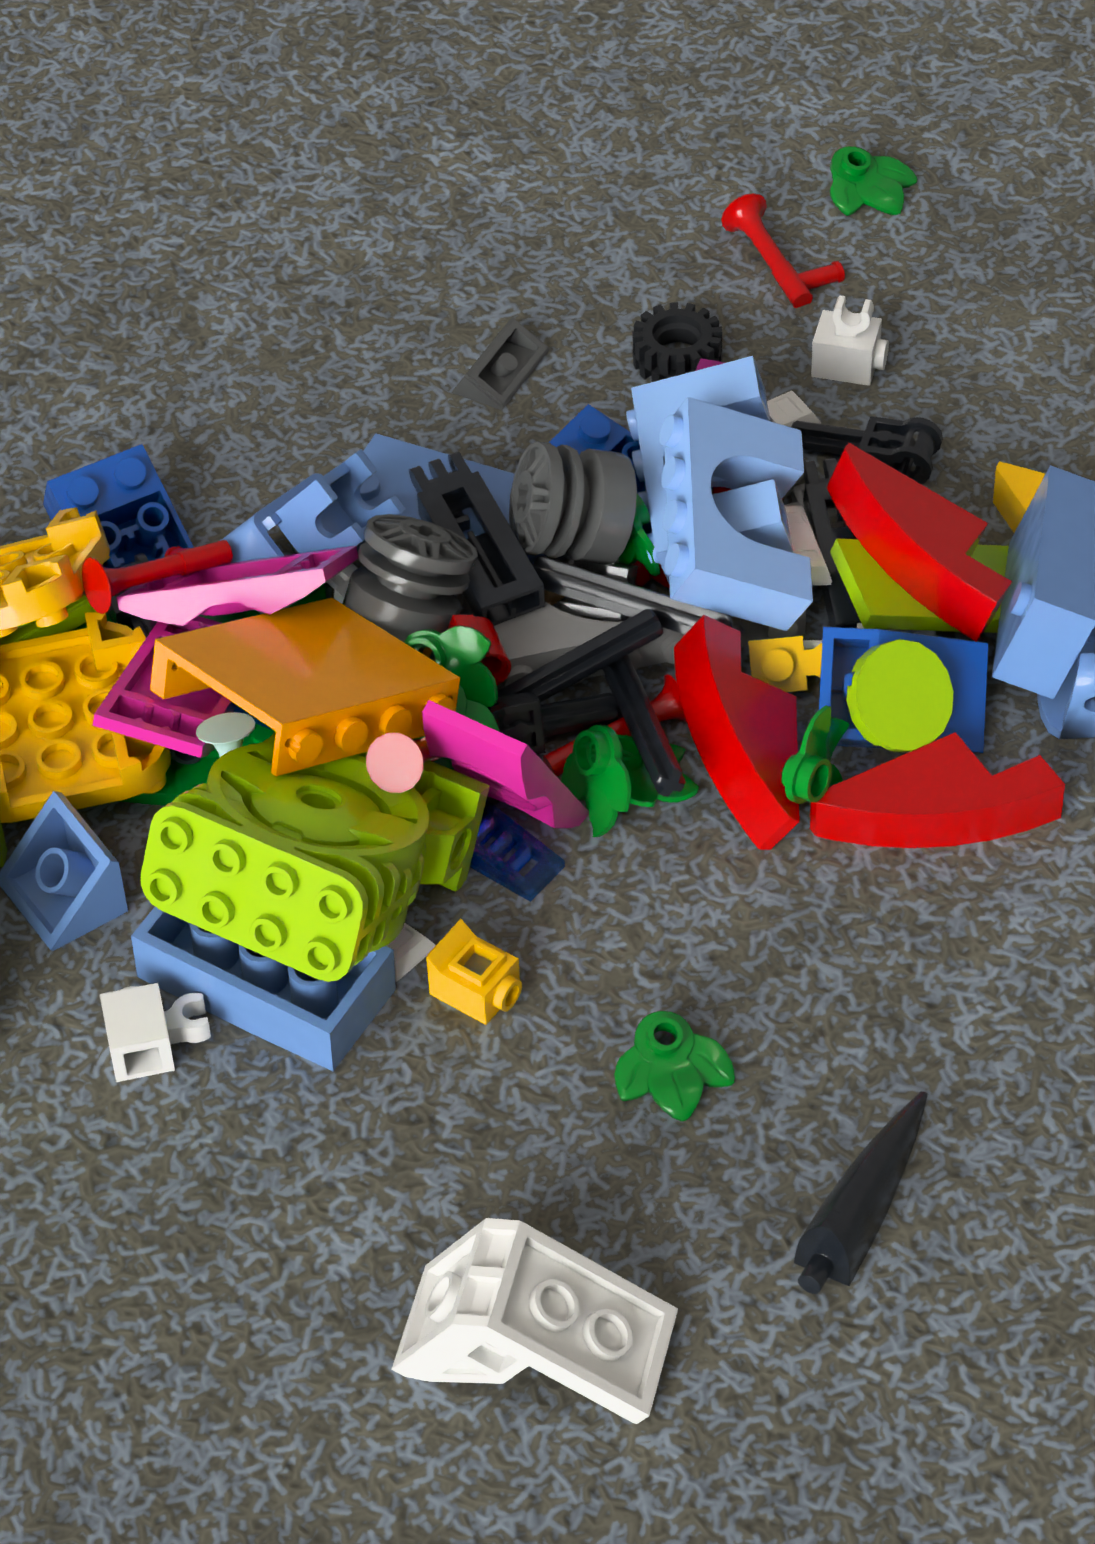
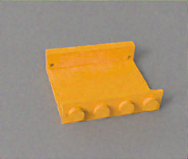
M328 598L281 609L270 615L264 613L155 639L150 690L162 699H167L207 688L214 689L276 731L271 773L275 776H280L367 752L374 740L386 733H401L409 736L411 739L425 736L422 711L428 700L456 711L460 677L334 598Z

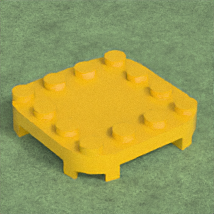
M77 507L59 510L46 527L47 535L0 546V638L13 633L18 629V626L35 621L37 627H48L62 622L69 616L66 606L76 602L83 596L82 565L84 561L92 557L103 565L110 558V547L96 510L80 517Z
M87 612L84 613L87 628L0 645L1 823H13L36 818L53 791L62 792L77 810L126 800L142 793H155L165 786L167 781L166 772L171 765L169 748L93 726L94 713L146 639L140 626L132 630L126 625L107 621L106 613Z

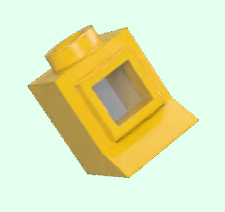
M461 918L426 956L429 994L485 1025L490 1022L499 1010L504 1012L510 1010L520 996L522 981L520 980L519 958L477 937Z

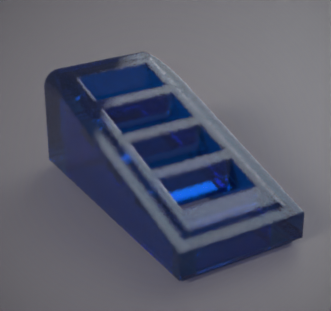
M486 800L470 868L531 902L565 867V860ZM491 837L496 838L488 848L484 846ZM512 848L517 850L506 862L502 860ZM531 859L537 861L538 863L524 877L518 873Z

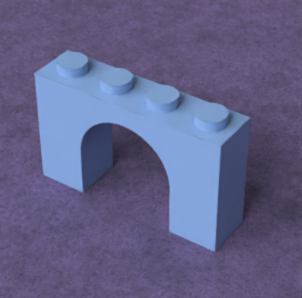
M753 356L631 388L634 409L626 411L631 436L634 441L639 440L640 450L633 451L632 457L637 477L640 482L645 481L646 491L639 492L638 495L645 503L650 516L648 523H651L652 533H648L647 536L655 547L653 550L654 562L661 565L668 583L669 575L664 570L665 558L668 552V534L663 529V516L666 510V489L661 485L665 458L664 446L659 441L662 424L668 415H674L687 397L770 421L765 387ZM774 479L712 494L721 515L743 536L764 545L793 552L786 509ZM647 551L649 560H650V562H651V564H652L651 555H650L649 552Z
M687 397L674 415L670 414L666 417L659 436L660 444L664 446L665 465L661 475V485L666 489V510L663 516V529L668 534V552L665 558L664 570L669 575L670 599L787 631L813 602L810 558L764 545L743 536L719 512L712 496L711 487L737 489L774 479L780 496L783 498L804 473L802 432L795 428Z

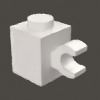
M840 295L837 298L833 311L822 310L812 342L811 377L870 386L875 369L884 370L888 356L889 341L881 339L882 318L872 317L874 305L871 300L865 299L861 313H852L845 306L846 297Z
M158 983L130 986L118 991L100 994L116 1082L174 1071L175 1067L170 1044L179 1042L198 1043L211 1037L207 1017L196 1020L188 1019L192 1016L206 1014L203 994L189 993L179 997L167 1011L163 1010Z

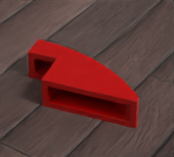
M848 443L827 485L831 499L846 525L872 558L908 594L941 620L977 642L991 623L1012 584L1011 580L971 558L988 523Z
M703 615L674 646L675 675L681 705L692 739L708 774L724 802L756 847L760 850H771L800 822L799 804L787 798L785 787L782 784V771L785 763L792 755L798 753L796 696L741 672V631Z
M954 732L828 787L826 793L819 801L811 802L810 830L817 837L877 847H950L991 841L1025 832L1060 819L1065 783L1041 755L992 776L957 733Z

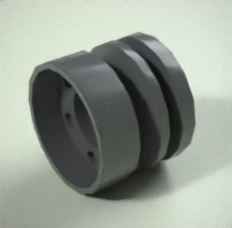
M540 441L528 445L520 457L514 473L509 504V524L526 555L535 556L543 553L547 557L557 558L566 552L575 561L606 565L616 562L627 545L636 512L637 486L635 470L629 457L619 452L590 448L578 454L577 450L571 446L560 445L555 447L551 443Z
M392 514L373 516L368 520L364 531L366 542L360 545L358 551L359 561L365 567H360L352 572L342 604L403 642L410 634L422 629H432L440 633L445 632L448 629L452 615L460 614V600L455 594H461L468 589L470 583L468 573L474 569L478 558L476 548L468 540L453 531L428 521Z

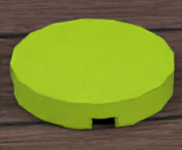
M898 639L872 646L857 659L851 671L855 672L852 677V685L847 686L846 701L852 722L865 740L875 746H882L889 751L902 753L927 745L944 732L952 715L954 691L948 670L936 653L919 642Z

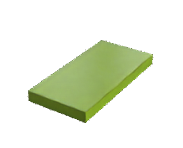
M836 538L830 554L864 629L960 632L937 617L897 584L865 550L858 539ZM977 545L971 558L1005 577L1009 546ZM1001 604L984 632L998 633Z

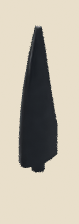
M921 1091L868 1143L840 1178L801 1236L796 1248L794 1263L804 1267L798 1278V1283L805 1291L812 1294L819 1293L828 1278L850 1286L888 1213L919 1131L928 1096L927 1093Z

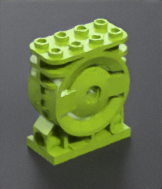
M274 730V734L261 743L242 746L222 755L212 765L207 784H198L193 789L183 792L172 803H168L155 813L150 825L141 870V887L150 903L163 912L318 980L327 982L337 981L351 971L353 966L367 957L370 952L379 950L396 939L404 927L409 904L415 899L420 884H439L455 892L462 887L467 879L490 785L435 762L428 761L424 763L421 778L413 788L403 793H390L380 789L371 780L366 767L367 752L275 776L271 773L276 732Z

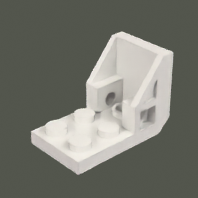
M485 1218L425 1265L391 1370L404 1377L429 1382L504 1384L530 1366L630 1422L638 1424L650 1416L678 1308L520 1220Z

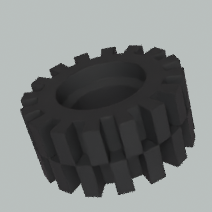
M678 302L670 303L669 310H664L660 304L653 307V315L645 311L641 314V321L636 320L634 324V331H632L633 364L636 370L640 369V376L644 379L652 376V382L693 372L696 370L700 358L722 362V326L719 327V320L716 316L710 318V311L702 308L697 313L695 312V304L687 303L685 309H678ZM674 342H682L690 344L691 346L685 348H669L663 345Z

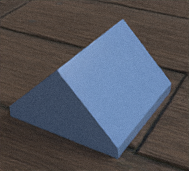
M53 791L0 871L1 888L51 951L128 912L119 862L63 793Z

